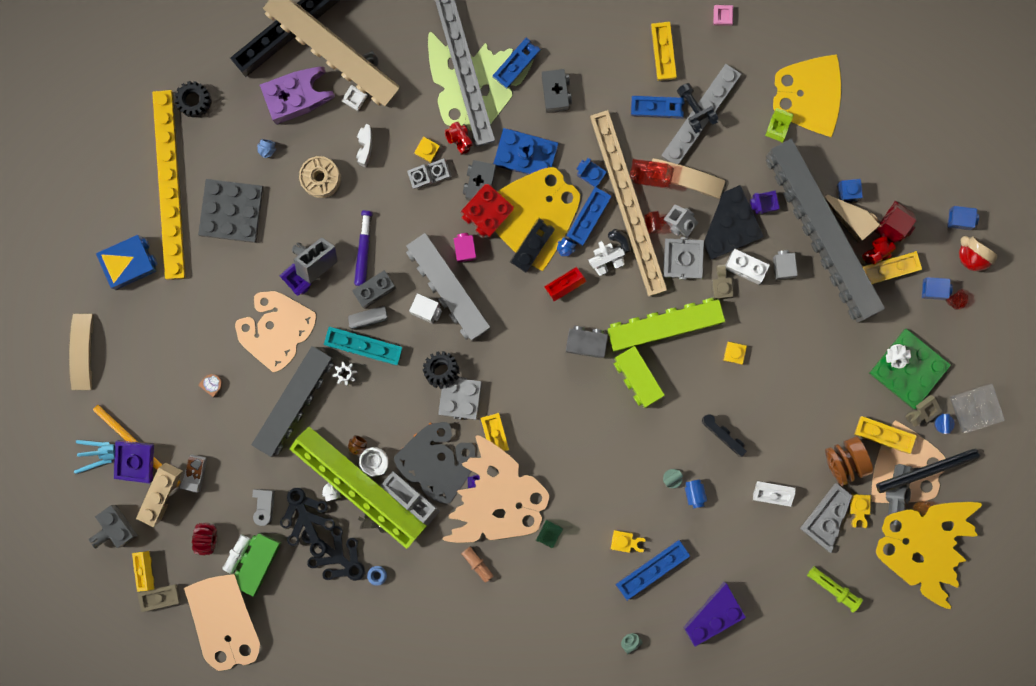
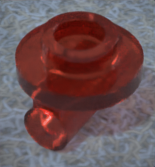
M961 289L946 299V302L949 306L958 310L967 305L968 295Z

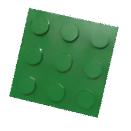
M904 329L888 349L896 344L905 346L906 350H910L911 354L909 364H906L903 368L892 367L891 362L887 363L886 355L888 351H886L869 374L915 410L916 405L926 397L951 365L910 331Z

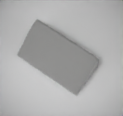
M385 306L348 316L349 327L354 330L388 320Z

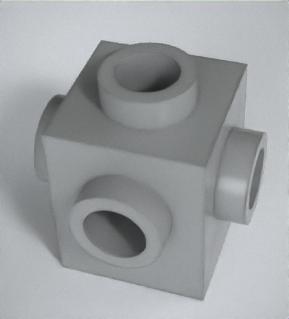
M674 205L664 218L665 222L671 227L669 230L677 236L681 234L688 237L698 224V221L693 217L695 214L691 210Z

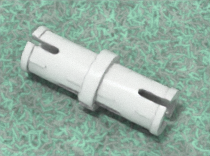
M242 534L240 535L235 547L230 550V556L225 565L222 567L224 571L230 574L234 573L250 544V538Z

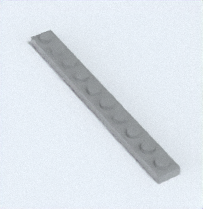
M435 0L476 146L495 142L455 0Z

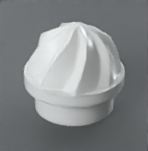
M330 483L324 486L322 496H325L326 501L341 498L340 492Z

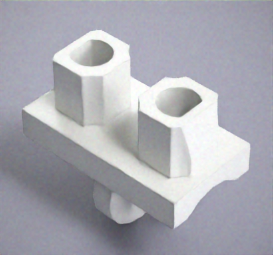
M602 241L598 242L599 248L593 251L595 257L588 259L589 264L596 270L599 276L608 272L605 263L612 261L615 268L625 265L623 249L620 246L613 248L611 243L604 246Z

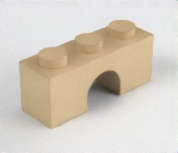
M168 463L158 468L136 519L152 527L161 522L168 506L166 501L170 493L176 488L182 475V470Z

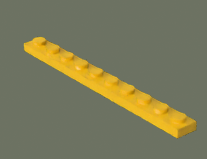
M153 91L165 279H184L186 277L173 91Z

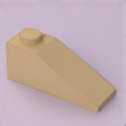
M829 195L824 197L832 213L858 242L865 239L879 226L877 223L878 219L873 213H869L864 209Z

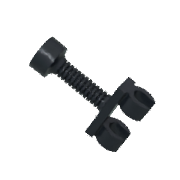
M686 83L678 88L677 93L681 98H686L695 113L688 120L693 131L697 134L702 131L701 120L708 117L710 123L714 125L719 122V118L712 106L703 111L701 110L692 95L694 90L691 84Z

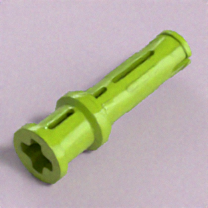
M815 566L808 572V577L833 594L837 602H842L851 609L852 613L861 605L863 601L861 597L858 598L849 592V588H842Z

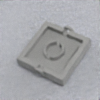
M687 237L665 239L663 277L679 278V280H687V278L702 279L704 240H688Z
M459 377L457 380L453 379L455 382L453 385L451 382L449 383L450 387L446 388L443 385L438 415L451 416L459 420L462 418L477 420L482 382Z

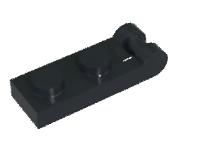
M538 218L510 260V263L526 273L555 228L551 225H546L544 220ZM539 229L544 232L542 237L536 234Z
M708 414L702 418V424L739 457H742L747 452L744 449L745 444L738 438L734 440L730 436L731 432L723 425L719 427L715 423L713 415Z

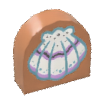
M210 374L199 383V386L209 395L215 397L222 388V380L219 376Z

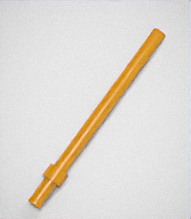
M99 405L94 407L93 411L125 441L138 442ZM154 457L153 467L158 470L162 464ZM180 480L178 481L176 488L181 484Z

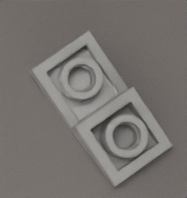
M444 158L407 171L413 189L452 177L447 161Z

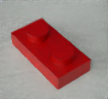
M575 267L544 286V288L555 302L584 284L586 280L579 269Z

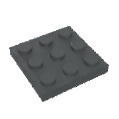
M206 179L198 235L256 243L263 186Z

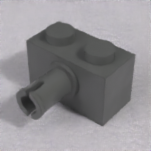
M322 237L309 248H306L299 242L296 243L298 246L294 245L292 248V252L298 255L294 258L296 273L309 284L338 262L335 246Z
M110 505L95 516L102 526V530L90 537L89 542H93L92 546L96 549L102 543L111 539L116 548H121L138 535L118 506Z

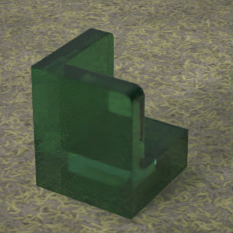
M545 520L536 541L553 548L563 528Z

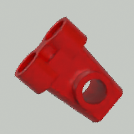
M459 121L452 123L449 129L445 130V137L448 143H456L461 155L469 152V148L473 143L469 136H467V128L464 125L461 126Z
M880 237L873 241L874 249L867 251L862 257L866 263L871 262L875 265L882 260L892 257V252L896 250L893 242L888 241L887 237Z

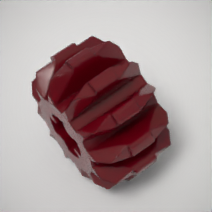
M196 524L191 542L194 554L205 556L214 552L217 542V529L214 524Z

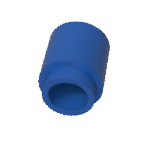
M701 480L685 482L688 505H693V509L705 506L704 502H707V497Z

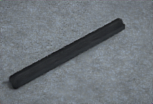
M971 449L876 484L877 491L879 493L890 491L978 459L980 454L977 449Z

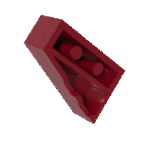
M894 201L874 232L881 237H887L890 242H901L902 239H905L907 236L909 237L914 231L915 215L906 207Z

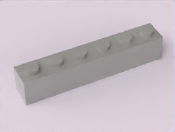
M426 233L406 245L408 248L406 254L411 261L416 260L419 264L417 270L422 277L427 276L430 280L427 284L433 293L437 291L441 296L438 300L444 309L448 307L452 312L449 314L455 324L459 323L463 328L460 330L466 340L469 338L471 341H474L490 330V326Z

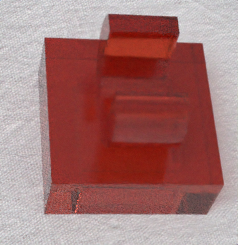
M659 211L644 215L648 234L656 233L662 230L661 226L668 224L664 220L665 217H659Z

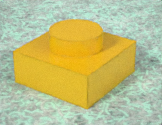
M423 137L414 154L432 163L440 145Z
M727 342L723 361L743 365L747 346Z

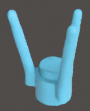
M76 440L77 444L100 446L98 451L78 453V457L98 455L99 459L103 460L74 471L75 474L106 463H112V460L115 459V445L110 444V442Z

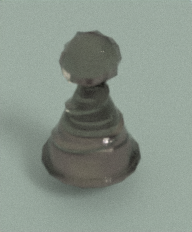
M366 514L364 518L359 516L358 520L362 521L360 529L378 528L379 532H386Z

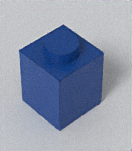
M861 179L842 180L837 184L839 200L857 202L863 198Z
M953 206L949 209L948 228L972 230L978 225L979 214H977L976 208Z
M930 277L923 279L922 298L946 300L952 295L953 286L950 284V279Z

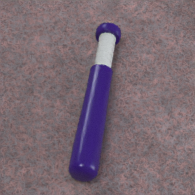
M372 211L361 212L363 222L354 284L356 286L366 282L370 238L368 233L370 217L373 216Z

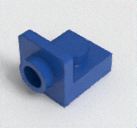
M587 158L586 161L582 160L576 168L578 170L577 176L594 188L599 185L607 173L591 162L590 158Z

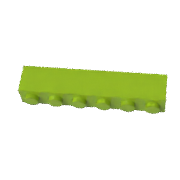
M714 298L702 300L703 304L695 305V302L686 304L684 309L677 310L676 307L665 310L666 313L658 315V312L648 314L646 319L640 320L639 317L629 319L627 324L621 325V322L610 324L607 334L612 352L722 324L725 322L720 301H714Z

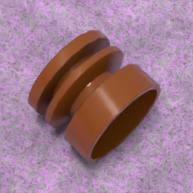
M857 436L844 441L845 450L839 444L834 445V450L831 447L825 449L830 471L841 486L847 484V479L850 482L854 481V471L859 478L873 473L870 457Z

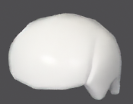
M368 448L362 452L359 458V466L362 471L371 477L383 475L388 468L389 458L386 452L380 448Z

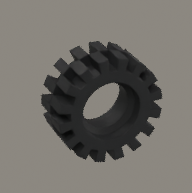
M187 81V84H181L182 87H178V93L174 95L177 108L183 114L195 118V116L200 117L202 113L205 114L207 112L206 109L210 108L209 103H211L208 90L196 81H193V83ZM188 94H199L200 101L196 106L187 105L186 97Z
M438 351L436 356L432 353L430 355L431 359L427 357L425 359L427 363H423L424 376L434 388L439 386L440 389H443V385L448 388L450 387V382L452 385L455 383L453 379L457 380L459 378L457 375L460 374L459 366L450 353L447 354L445 351H442L441 355ZM438 366H448V370L444 374L436 375L434 373Z

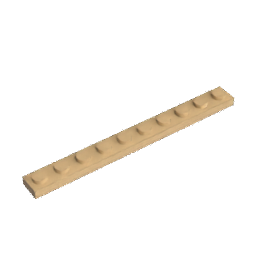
M609 111L591 115L590 120L647 295L649 297L665 292L667 289Z

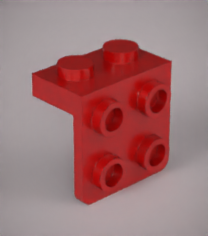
M485 184L460 213L463 215L461 218L468 225L472 223L477 227L475 231L483 238L485 236L489 238L509 216L514 207L489 184Z

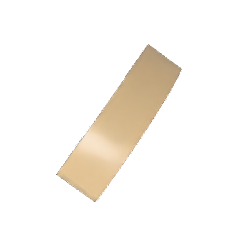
M654 158L647 175L649 178L679 185L720 199L725 180L707 173Z
M73 314L69 348L72 390H92L90 354L93 314Z

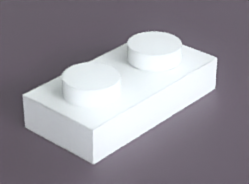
M757 481L753 500L791 507L795 496V488Z

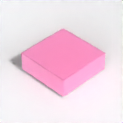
M714 5L713 25L732 26L733 5Z

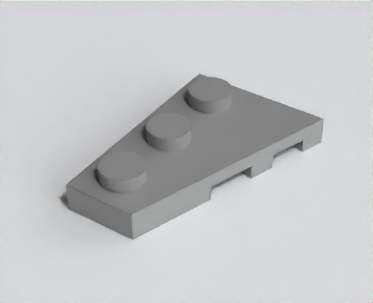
M835 483L800 528L829 553H832L835 538L840 531L839 527L842 519L845 517L852 495Z

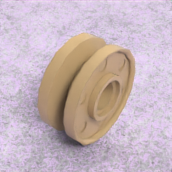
M315 156L303 163L299 171V180L301 186L309 195L316 198H326L338 190L341 184V174L332 160L322 156ZM319 173H323L325 175L324 179L320 182L316 181V176Z

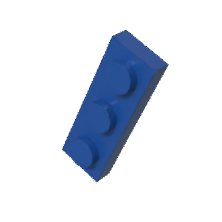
M595 187L566 237L583 246L611 199V195Z

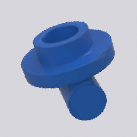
M942 414L936 418L935 428L938 432L948 434L954 429L955 423L950 414Z

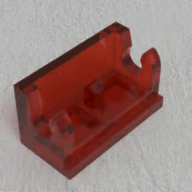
M633 159L630 179H634L633 183L670 189L674 168L668 163Z

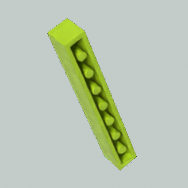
M308 427L301 433L290 447V450L406 549L410 547L426 528L424 523L311 427Z

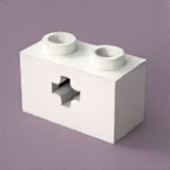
M734 249L725 267L726 270L759 285L763 281L769 264Z
M417 294L409 312L433 324L434 320L438 321L442 311L438 302Z

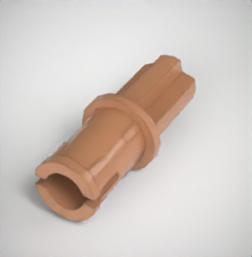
M471 546L461 553L472 566L471 569H474L485 583L493 577V574L482 562L484 560L478 557Z

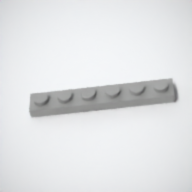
M725 64L698 102L701 110L703 111L712 106L716 112L741 76V73ZM694 111L691 112L689 117L695 115ZM708 117L700 121L702 130L709 122ZM687 118L661 155V158L667 162L679 164L702 131L695 134Z

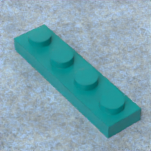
M328 327L323 344L398 366L403 349L401 346L333 327Z

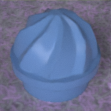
M261 139L260 143L257 144L258 153L263 158L271 157L274 151H276L275 142Z

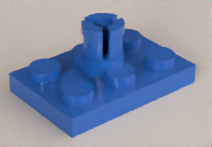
M503 128L493 164L529 175L538 170L552 167L558 143Z

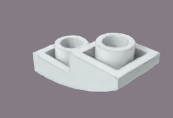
M368 124L360 129L357 136L360 145L364 146V148L359 149L356 158L358 159V164L365 168L372 149V130Z

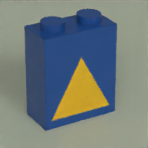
M136 235L96 253L112 289L117 290L157 272L155 267L157 262L155 257L149 254L148 249L150 246L146 238Z

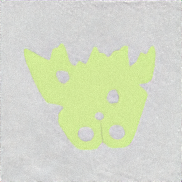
M429 32L428 51L432 78L436 84L445 88L438 97L442 119L448 126L459 121L461 126L465 124L469 130H472L455 69L451 70L448 67V59L451 58L448 45L444 46L432 32ZM485 43L475 57L471 56L480 89L486 84L490 88L488 95L482 97L491 124L512 97L511 89H505L492 75L512 54L513 49L509 48L504 52L499 51L496 55H493L487 49V44ZM533 60L511 85L517 86L522 83L530 70ZM453 108L458 109L461 113L460 118L457 120H452L449 117V111Z

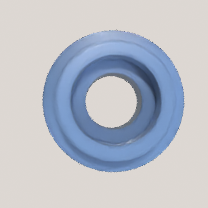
M374 566L368 571L367 577L371 584L378 586L386 581L387 573L383 567ZM375 572H379L381 574L380 579L374 578Z

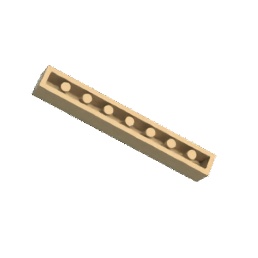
M269 0L263 7L268 18L273 21L275 19L281 23L280 27L288 33L290 31L296 35L295 39L302 45H309L312 48L311 52L319 58L321 56L327 60L326 64L335 70L337 68L343 72L341 74L342 77L349 82L353 80L358 84L356 87L362 93L368 92L373 96L371 99L377 105L383 104L386 106L400 86L293 0Z

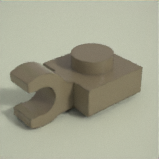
M717 265V279H712L713 298L733 297L732 278H726L725 265Z
M930 395L916 405L918 411L910 412L905 417L915 427L922 420L928 423L940 414L942 410L935 397Z

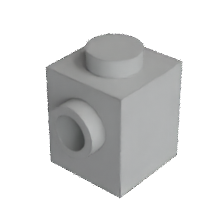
M789 250L778 251V255L773 257L775 280L795 278L797 276L795 253H789Z

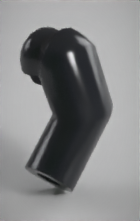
M613 229L608 233L609 240L619 242L624 253L632 251L627 234L619 229Z

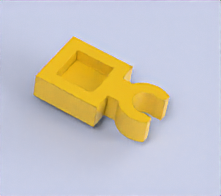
M851 494L849 514H855L851 525L856 528V522L861 520L862 528H866L867 520L864 518V514L870 515L871 495Z
M614 530L610 549L630 553V548L632 547L637 552H644V549L637 547V543L639 541L645 542L646 539L642 537L632 539L633 533Z

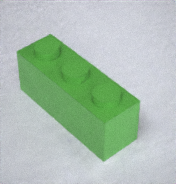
M258 533L257 536L254 535L249 544L252 547L249 553L244 554L241 560L243 565L240 571L237 570L235 572V577L241 591L251 596L257 595L281 542L263 533Z

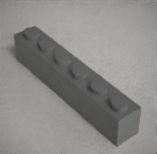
M311 346L251 444L252 446L270 457L280 454L284 447L281 444L285 438L289 439L294 429H292L295 421L298 423L304 414L302 412L305 405H310L314 398L312 396L314 390H318L324 381L322 377L325 372L329 373L334 365L332 363L333 358Z

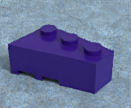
M723 582L683 628L692 644L697 646L746 617L728 585Z

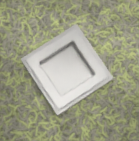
M351 85L341 101L359 111L368 94L362 93L358 88Z

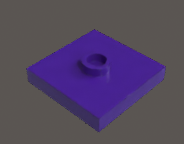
M122 440L115 441L114 479L152 483L154 444Z

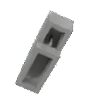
M394 471L381 484L384 490L427 526L440 512Z

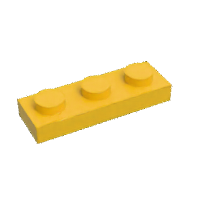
M670 22L651 24L657 81L676 79Z
M917 251L881 261L875 265L864 266L863 269L871 284L920 271L922 267Z
M863 416L859 418L854 433L856 436L907 454H911L916 439L914 434Z

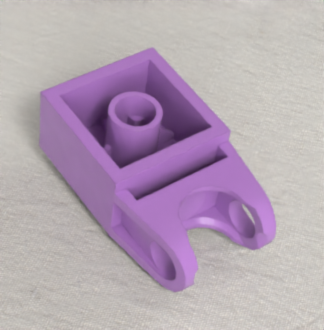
M324 67L296 71L260 84L270 115L275 124L309 113L311 110L335 97L333 91L317 92L313 90L314 81L326 73ZM285 95L290 96V97H287V98H288L287 101H284V100L282 99Z

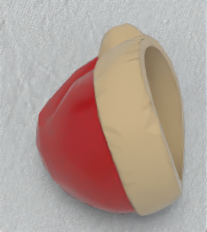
M963 236L961 238L962 246L959 250V258L967 269L982 271L995 263L997 254L984 246L976 237Z

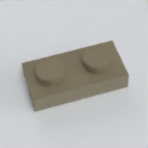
M177 584L137 593L141 612L181 603Z

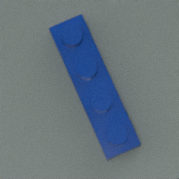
M677 540L617 582L616 586L625 599L628 600L690 557L680 540Z

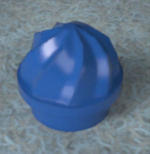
M563 237L561 241H558L557 251L561 256H569L575 252L576 243Z

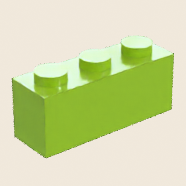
M635 346L614 358L616 362L613 365L618 373L622 372L626 379L623 381L629 390L632 388L635 396L633 398L638 406L642 405L645 408L665 396Z

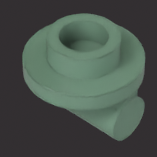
M676 469L667 470L663 475V482L669 488H677L682 483L683 475Z
M634 633L626 635L621 642V646L627 655L643 644L638 635Z

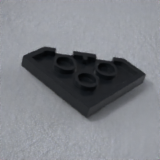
M741 185L727 190L721 195L704 239V246L710 260L764 237Z

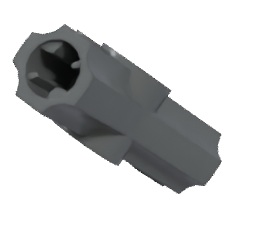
M902 464L895 465L893 477L913 471V468ZM910 483L886 492V500L889 502L888 515L907 510V504L911 498ZM894 520L890 523L894 525H902L901 522L898 520Z

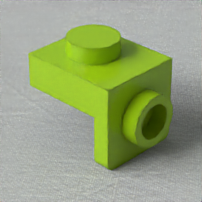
M776 108L765 136L783 143L794 115Z

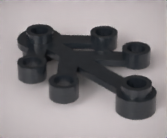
M293 488L287 494L289 506L285 516L280 520V525L284 529L291 528L293 524L291 519L297 508L299 517L292 534L287 538V542L292 547L297 546L300 542L299 535L304 526L311 541L310 552L314 557L320 558L325 555L326 546L318 540L311 522L323 526L327 531H332L335 528V522L330 518L325 519L307 512L304 506L316 508L319 513L323 514L328 510L326 502L308 498L304 490ZM295 495H300L298 501L294 500ZM321 504L325 505L324 510H319ZM285 520H289L288 526L283 525ZM332 522L333 525L332 527L327 528L326 523ZM296 537V543H290V539ZM321 547L322 551L321 553H316L315 549Z
M335 526V528L341 531L338 536L334 534V529L331 531L334 537L335 549L318 537V540L326 546V553L330 557H310L307 561V565L310 568L336 563L344 567V569L339 570L325 569L322 573L325 580L347 576L350 580L357 581L364 576L365 567L362 563L358 562V540L356 538H349L346 542V546L350 551L349 561L344 557L342 527ZM304 529L301 534L302 540L305 543H311L310 539L307 538L306 529ZM350 540H354L356 542L355 547L349 546ZM311 559H315L317 561V564L315 566H312L310 564ZM354 567L359 569L358 574H353L352 569ZM326 571H331L332 576L330 578L325 576Z

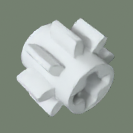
M896 344L887 349L886 360L887 363L891 362L892 367L903 368L906 364H909L911 354L910 350H906L905 346Z
M342 362V367L335 366V369L338 371L333 377L339 378L338 384L345 381V385L348 386V381H356L353 378V374H356L357 371L351 370L353 364L346 367V364ZM343 369H346V371L350 372V374L347 375V379L341 376V373L344 372Z

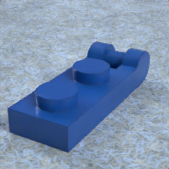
M526 37L492 77L505 89H508L540 53L541 49L538 46L532 45L531 40ZM527 49L530 53L526 55L523 53V50Z
M632 96L631 116L681 119L684 118L682 105H684L685 99L678 97ZM670 104L675 105V110H669Z

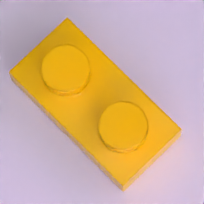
M500 414L482 417L481 422L486 439L503 451H508L509 447Z
M149 551L132 553L137 592L154 590V577L151 568L152 559Z

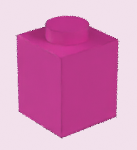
M468 233L458 234L457 238H454L457 262L477 260L473 235Z

